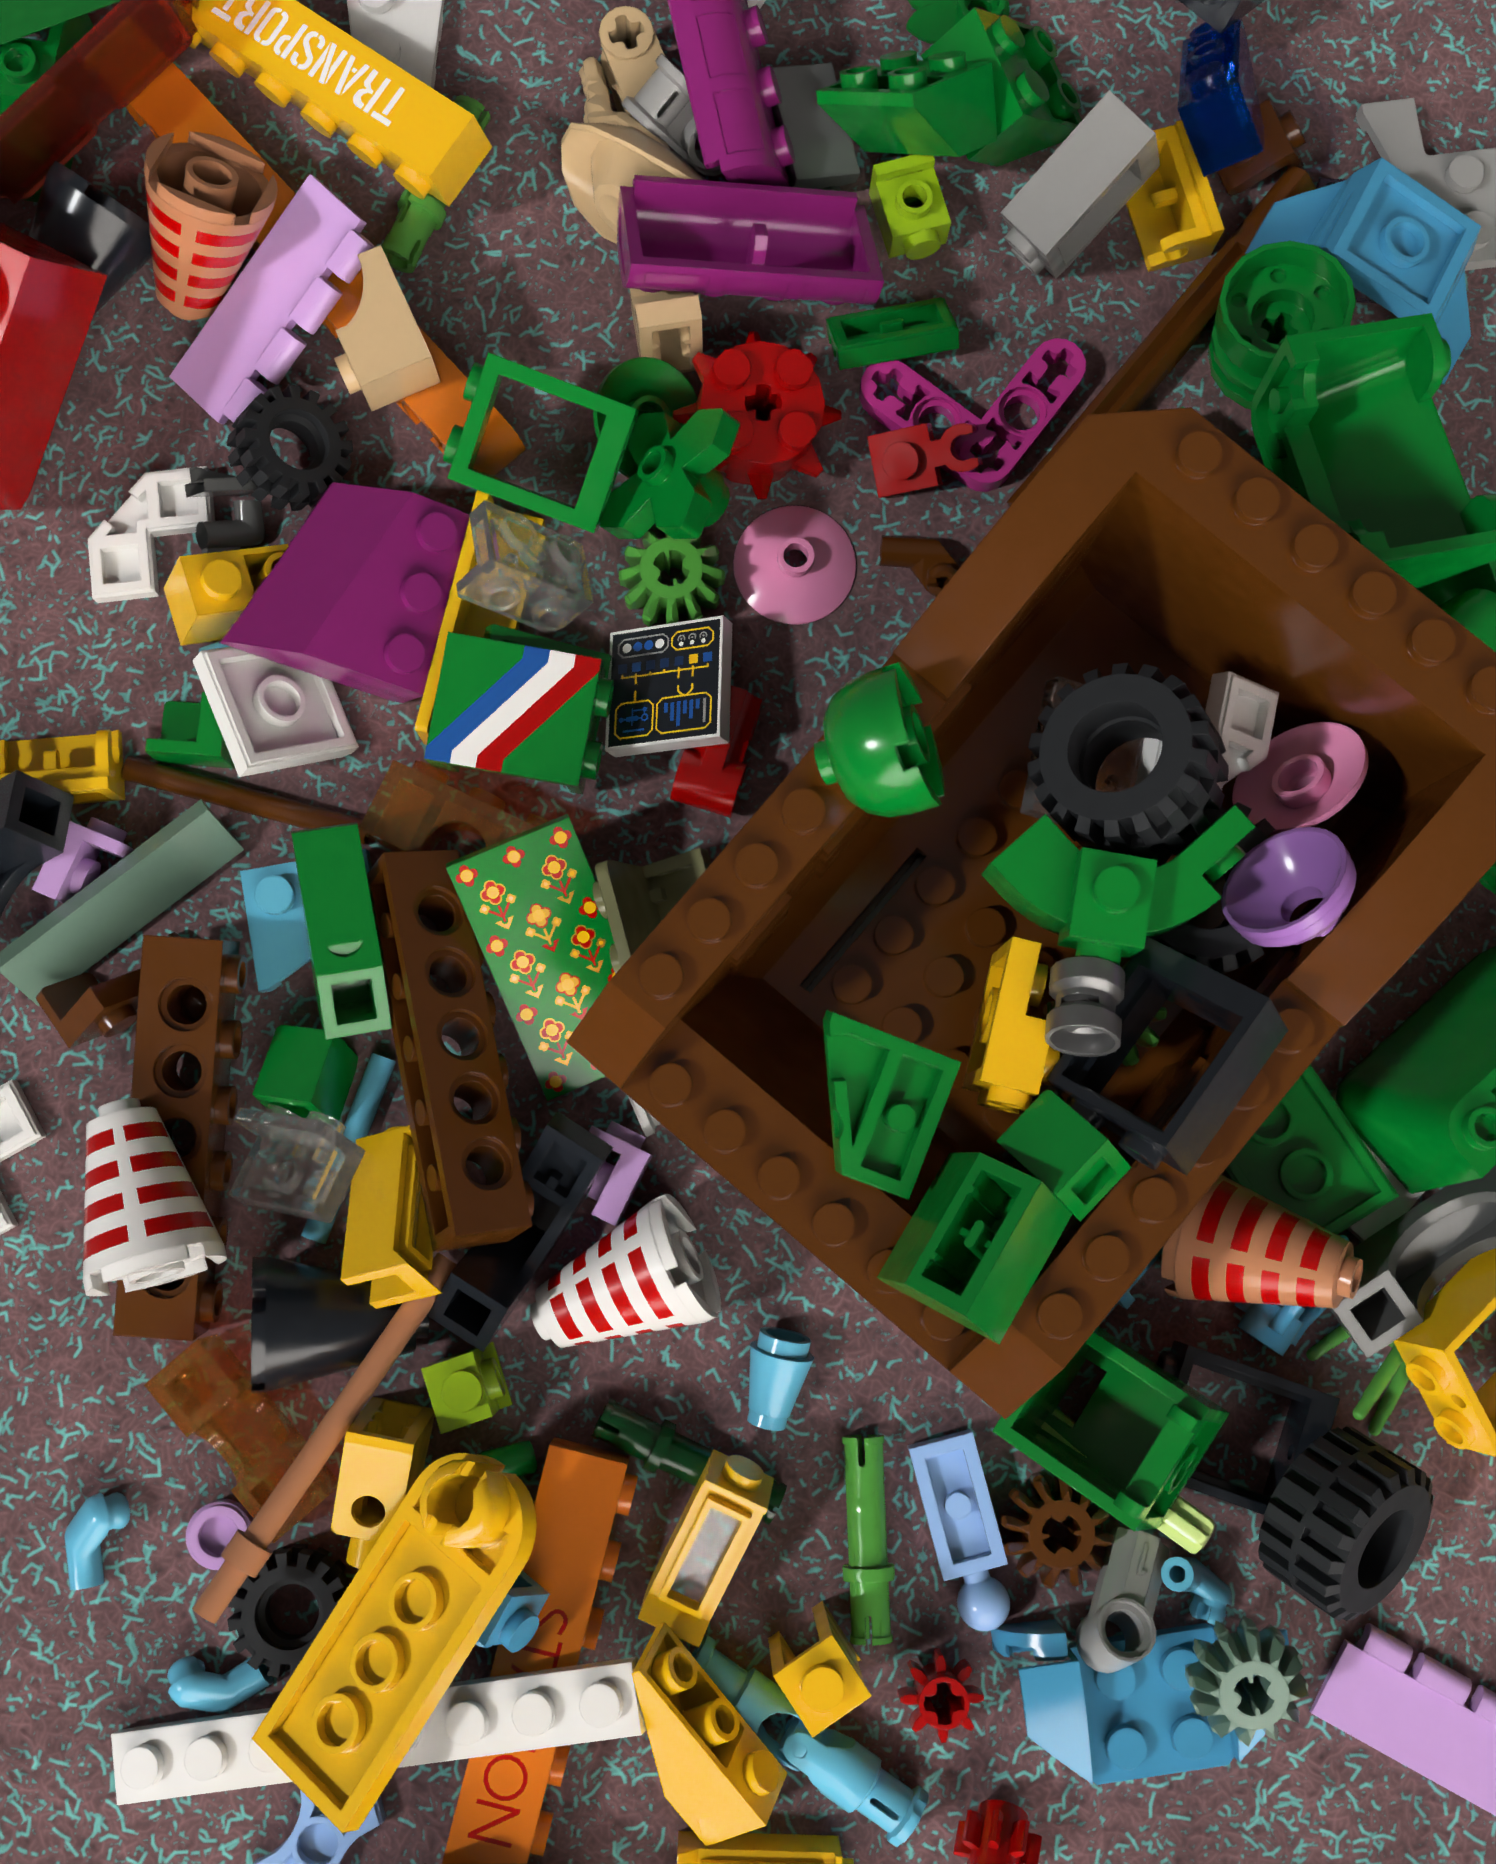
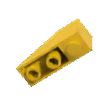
M282 544L179 556L164 586V592L180 645L220 641L231 625L237 621L251 601L254 592L264 578L270 574L289 545Z
M666 1622L658 1624L632 1672V1677L664 1797L705 1846L765 1827L788 1773Z

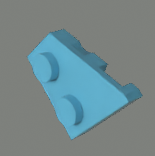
M362 849L367 874L372 868L370 854L367 849ZM295 861L240 871L258 991L262 993L275 990L282 984L283 980L311 961Z

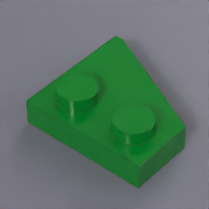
M826 1010L823 1018L835 1170L843 1176L909 1200L962 1062Z

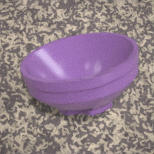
M1299 827L1280 832L1252 848L1230 872L1222 892L1221 904L1223 914L1234 930L1239 932L1242 937L1252 944L1263 947H1287L1299 945L1315 937H1324L1341 920L1342 913L1351 899L1357 875L1354 862L1350 857L1349 851L1338 836L1326 829ZM1310 899H1323L1313 910L1299 919L1289 922L1291 914L1300 904Z

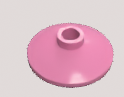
M804 506L779 507L756 518L742 533L735 549L733 561L735 580L740 593L747 603L762 616L775 622L791 625L815 622L835 611L848 596L856 572L855 552L843 528L825 513ZM791 550H799L805 554L807 562L800 567H792L786 563L784 556Z
M1315 722L1292 728L1270 740L1268 756L1265 760L1250 771L1238 774L1232 793L1233 805L1239 802L1251 808L1248 819L1254 825L1265 818L1275 828L1269 835H1276L1280 832L1299 827H1314L1339 812L1360 789L1368 770L1369 758L1367 749L1355 731L1339 723Z

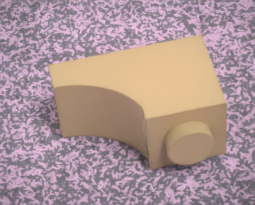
M381 245L357 254L363 273V292L360 305L351 321L346 326L335 330L345 352L334 358L350 395L362 390L371 411L440 383L432 355Z
M629 288L639 357L663 360L681 373L696 371L692 358L698 352L703 353L702 314L698 295H694V292L667 290L651 293Z

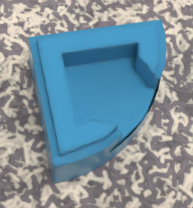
M1055 1619L1002 1624L998 1628L991 1630L993 1650L1004 1657H1010L1015 1652L1033 1651L1035 1661L1065 1660V1657H1068L1066 1632Z

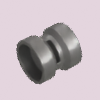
M1078 956L1056 962L1051 967L1049 995L1055 1000V1008L1046 1016L1045 1042L1051 1048L1061 1053L1083 1057L1105 1056L1120 1048L1122 1019L1115 1013V1009L1124 999V970L1109 960L1096 957Z

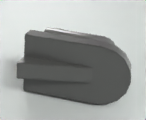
M199 467L189 468L191 483L185 485L186 498L252 494L257 486L250 481L242 487L236 476ZM257 500L233 501L235 520L199 522L196 527V539L202 554L259 546L265 539L266 534L262 503Z

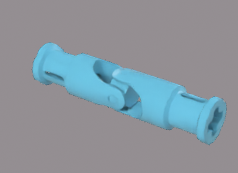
M707 1634L703 1638L700 1647L695 1648L692 1656L775 1758L791 1770L805 1773L821 1794L846 1812L851 1813L857 1810L887 1832V1841L895 1847L904 1843L913 1833L928 1803V1792L920 1786H916L913 1789L908 1787L881 1767L882 1760L880 1757L855 1739L836 1730L828 1729L827 1727L812 1738L778 1684L755 1668L746 1671L715 1649V1639ZM776 1713L790 1714L792 1717L787 1721L785 1734L779 1744L767 1733L762 1722L770 1715Z

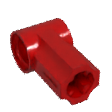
M731 685L729 743L684 749L674 779L670 800L729 818L732 817L739 785L742 786L747 764L743 762L758 722L762 699L752 695L745 689Z

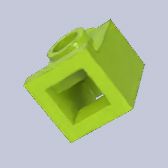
M909 155L873 165L869 196L889 258L906 254V257L910 260L923 259L937 252L941 245L947 242L951 220L934 169V156ZM919 203L922 204V206L918 208L909 207Z
M494 1341L490 1342L484 1352L475 1347L431 1362L421 1368L441 1434L493 1417L500 1409L513 1405Z

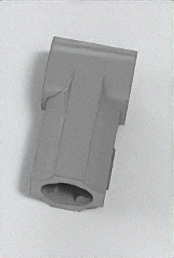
M1116 1527L1110 1532L1114 1537L1113 1544L1106 1546L1103 1557L1104 1565L1099 1572L1089 1613L1080 1621L1076 1629L1075 1642L1078 1653L1083 1661L1095 1671L1107 1674L1120 1671L1142 1660L1151 1652L1156 1642V1627L1153 1615L1162 1584L1161 1568L1164 1562L1168 1560L1170 1549L1161 1542V1538L1144 1531H1133L1122 1527ZM1106 1620L1116 1624L1123 1632L1125 1638L1124 1652L1113 1647L1107 1639L1105 1632Z

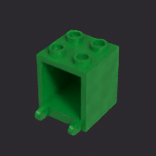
M1098 1326L1066 1367L1008 1418L1004 1419L1001 1416L992 1432L1131 1530L1142 1531L1160 1528L1164 1516L1176 1502L1230 1412ZM1088 1359L1106 1371V1374L1072 1428L1052 1413L1057 1408L1085 1360ZM1046 1422L1079 1452L1041 1428L1043 1423Z

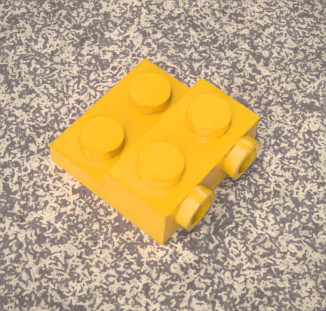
M1012 937L992 954L962 1086L963 1089L979 1092L977 1104L980 1106L1019 1114V1110H1026L1031 1105L1033 1096L1039 1095L1041 1084L1051 1085L1046 1078L1059 1061L1060 1052L1051 1048L1045 1042L1046 1020L1026 1015L1030 1006L1038 1008L1046 985L1048 965L1037 963L1042 943Z

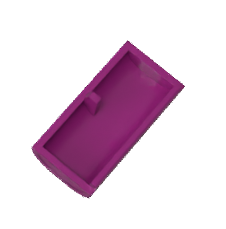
M667 0L705 167L710 169L720 165L722 174L729 182L789 187L785 166L795 163V154L786 126L776 127L771 107L781 104L782 97L773 67L768 65L762 68L758 47L768 44V35L759 7L755 5L748 8L747 0Z
M634 175L633 187L620 186L617 248L621 280L624 288L640 289L651 293L663 290L696 292L711 297L725 294L755 296L771 301L784 299L814 300L831 305L844 303L874 305L879 299L884 278L865 205L856 204L858 201L856 192Z

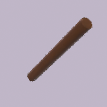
M133 756L126 758L122 768L123 780L196 800L202 799L207 803L303 829L357 822L362 845H367L373 822L370 820Z

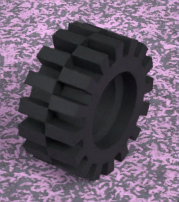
M289 384L283 392L279 385L269 388L264 394L260 393L232 424V427L235 429L228 435L227 446L235 447L228 456L230 466L242 465L244 468L236 479L242 487L252 481L257 488L251 496L259 502L268 494L272 495L271 508L282 510L289 502L291 511L302 510L308 504L312 507L318 503L329 485L333 482L340 483L344 479L342 476L350 469L352 461L346 459V457L353 452L352 440L340 439L349 431L345 420L334 424L330 417L338 410L331 402L323 409L317 406L320 394L313 390H310L303 398H300V386ZM276 428L286 429L302 440L310 455V464L307 468H294L279 458L270 442L272 430Z
M296 1544L292 1548L287 1549L283 1546L273 1550L256 1578L248 1576L229 1603L228 1607L234 1608V1614L227 1619L229 1632L237 1630L239 1638L233 1645L238 1654L244 1649L248 1650L252 1657L247 1664L255 1670L264 1664L270 1667L268 1676L279 1678L284 1671L290 1672L291 1676L353 1578L348 1580L343 1572L347 1567L340 1559L334 1562L328 1558L329 1551L321 1547L316 1551L308 1549V1544ZM299 1584L308 1588L315 1595L319 1605V1616L313 1629L304 1634L291 1635L281 1631L274 1624L270 1615V1602L274 1592L281 1586Z

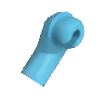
M116 1492L104 1497L102 1493H98L87 1498L67 1526L64 1538L70 1590L86 1589L105 1583L100 1544L108 1535L109 1530L122 1529L130 1520L129 1503L123 1494Z
M1172 1557L1166 1560L1161 1568L1162 1581L1172 1591L1194 1594L1189 1606L1192 1617L1207 1620V1623L1215 1625V1620L1223 1623L1226 1617L1227 1604L1232 1605L1230 1587L1196 1558Z
M186 1656L174 1662L168 1670L167 1678L171 1684L168 1694L179 1707L219 1714L229 1711L271 1685L273 1677L267 1675L269 1669L266 1665L262 1664L255 1670L247 1664L251 1657L222 1675L205 1672L203 1661L194 1656Z

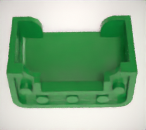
M1432 313L1286 335L1252 400L1251 424L1264 466L1416 589L1496 561V494L1488 493L1477 495L1473 499L1470 498L1432 399L1451 366L1450 347L1447 341L1441 338Z
M1496 946L1480 953L1468 962L1349 1071L1338 1085L1336 1094L1338 1106L1359 1137L1410 1194L1483 1178L1496 1165V1096L1491 1092L1496 1087Z

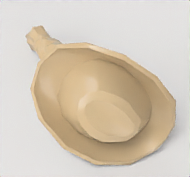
M591 56L583 61V66L579 70L583 91L586 96L584 123L571 122L561 140V170L577 210L603 238L617 244L620 186L633 187L634 175L703 180V178L674 154L666 142L652 134L626 112L612 111L610 93L606 85V75L602 65L596 58Z

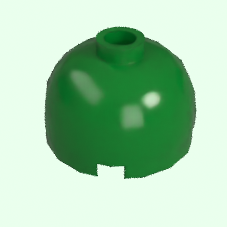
M901 661L869 671L847 682L831 698L824 714L823 729L825 740L814 743L816 764L825 784L831 785L838 782L845 797L852 804L868 814L884 817L909 815L940 806L942 802L939 797L944 796L945 792L942 766L931 725L923 727L921 718L914 705L923 702L909 671Z

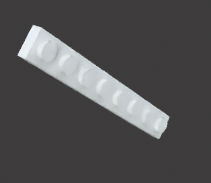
M638 1657L452 1682L398 1768L640 1736L647 1729L632 1677V1672L638 1663ZM270 1708L121 1729L112 1733L111 1742L117 1805L293 1782L251 1739Z

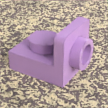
M93 817L90 818L87 827L69 821L64 852L43 864L32 890L65 903L100 876L101 864L96 861L100 851L123 859L135 850L123 843L128 833Z
M611 1120L606 1132L594 1126H591L589 1132L613 1147L612 1150L621 1155L615 1166L605 1161L591 1186L588 1197L597 1201L591 1214L617 1226L653 1155L641 1150L646 1137Z

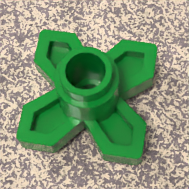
M722 408L698 410L683 427L665 412L641 414L637 419L627 447L638 466V471L611 492L600 521V527L618 539H641L655 523L658 529L673 539L699 538L703 528L715 523L728 506L730 491L724 483L722 474L715 467L729 457L740 422Z

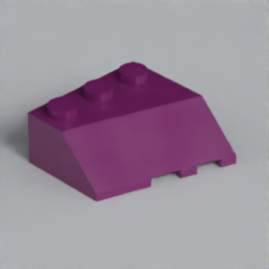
M333 482L289 542L288 548L270 574L264 578L254 592L251 601L237 621L231 625L219 643L390 701L404 703L423 696L470 514L414 492Z

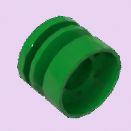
M1295 241L1264 244L1238 260L1225 277L1208 349L1211 376L1225 396L1242 407L1251 409L1254 394L1286 335L1350 326L1356 299L1352 279L1339 260L1315 245Z

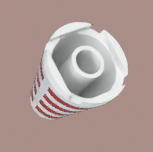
M138 1098L116 1100L98 1108L99 1117L89 1121L86 1125L83 1284L85 1294L87 1296L110 1295L108 1286L110 1281L123 1280L125 1292L127 1293L183 1279L208 1270L205 1256L218 1265L223 1263L227 1259L224 1243L156 1108L141 1107Z
M664 1194L651 1200L537 1287L535 1293L536 1302L531 1304L530 1313L538 1334L544 1340L552 1339L558 1347L565 1348L695 1325L717 1318L718 1315L716 1313L721 1311V1297L716 1275L706 1250L698 1255L691 1239L686 1234L697 1229L681 1204L670 1194Z

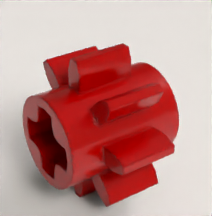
M935 1648L932 1655L933 1663L921 1667L915 1661L909 1660L907 1662L914 1678L913 1687L906 1686L897 1689V1695L900 1703L918 1705L909 1718L910 1726L914 1732L923 1729L928 1723L936 1729L941 1743H946L948 1730L954 1729L960 1724L967 1730H973L974 1726L968 1715L970 1703L976 1704L984 1701V1695L980 1687L963 1685L972 1672V1667L965 1658L958 1661L952 1668L946 1664L940 1648ZM944 1682L948 1684L953 1695L946 1696L944 1707L937 1709L933 1707L930 1697L936 1695L937 1684Z
M990 1799L982 1801L978 1806V1811L967 1810L966 1821H959L953 1853L954 1855L968 1858L967 1864H1039L1042 1836L1029 1833L1030 1821H1028L1027 1813L1021 1807L1007 1801Z

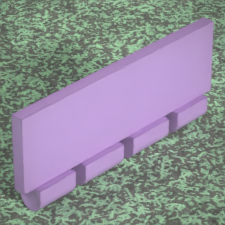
M309 174L169 377L218 423L225 425L228 419L234 423L236 418L260 393L264 394L267 391L260 382L256 381L261 374L270 382L279 385L306 347L305 341L295 332L291 331L296 323L305 331L314 335L343 295L334 284L327 280L332 272L350 284L360 271L361 264L357 254L375 247L360 234L367 223L318 178Z
M1370 1623L1365 1625L1363 1635L1356 1645L1344 1639L1310 1709L1311 1714L1496 1816V1693L1482 1685H1478L1468 1707L1464 1704L1472 1688L1471 1679L1423 1652L1418 1654L1410 1673L1407 1674L1405 1670L1412 1658V1646Z

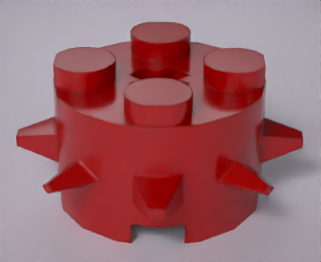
M751 331L748 333L745 344L725 349L717 358L700 352L692 358V363L702 382V387L697 402L674 410L673 419L686 424L698 410L722 408L738 420L740 427L730 455L717 465L715 469L726 473L725 478L731 482L752 485L757 499L764 500L767 499L771 483L781 480L791 470H796L815 478L823 472V467L812 443L822 426L842 419V412L825 405L820 379L813 370L818 359L811 352L804 354L800 349H789L785 345L761 341L759 333ZM757 409L764 413L768 419L766 421L755 419L756 410H748Z

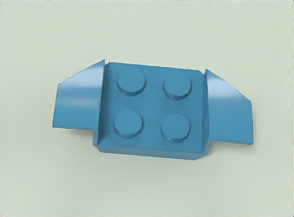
M1382 157L1357 170L1347 180L1275 202L1245 254H1248L1264 244L1284 241L1315 245L1339 260L1351 277L1354 288L1398 318L1432 313L1441 338L1447 341L1451 351V366L1448 374L1443 378L1441 383L1443 385L1471 337L1464 269L1473 253L1481 226Z
M1201 1623L1156 1630V1642L1151 1652L1142 1660L1113 1673L1098 1672L1086 1665L1078 1653L1076 1642L1067 1645L1068 1657H1065V1661L1018 1668L1027 1736L1092 1785L1093 1782L1096 1785L1227 1766L1233 1758L1240 1763L1262 1739L1265 1732L1263 1729L1256 1730L1249 1747L1239 1741L1234 1730L1221 1738L1212 1731L1207 1720L1208 1716L1202 1717L1201 1714H1197L1189 1697L1194 1688L1189 1686L1185 1677V1665L1199 1661L1193 1650L1194 1639L1204 1640L1212 1644L1217 1640L1213 1629L1215 1625ZM1279 1629L1285 1638L1284 1645H1289L1287 1630ZM1124 1635L1107 1637L1113 1647L1124 1652ZM1244 1677L1245 1683H1249L1247 1677Z

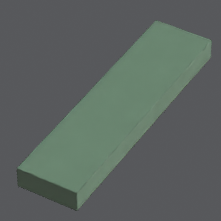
M202 799L1 950L0 973L39 1007L36 996L43 987L85 972L236 857L244 848Z

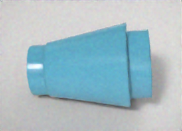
M763 1327L760 1329L758 1341L750 1343L749 1413L747 1418L750 1424L771 1431L785 1430L787 1419L790 1417L814 1360V1356L809 1353L811 1344L809 1337L788 1329Z

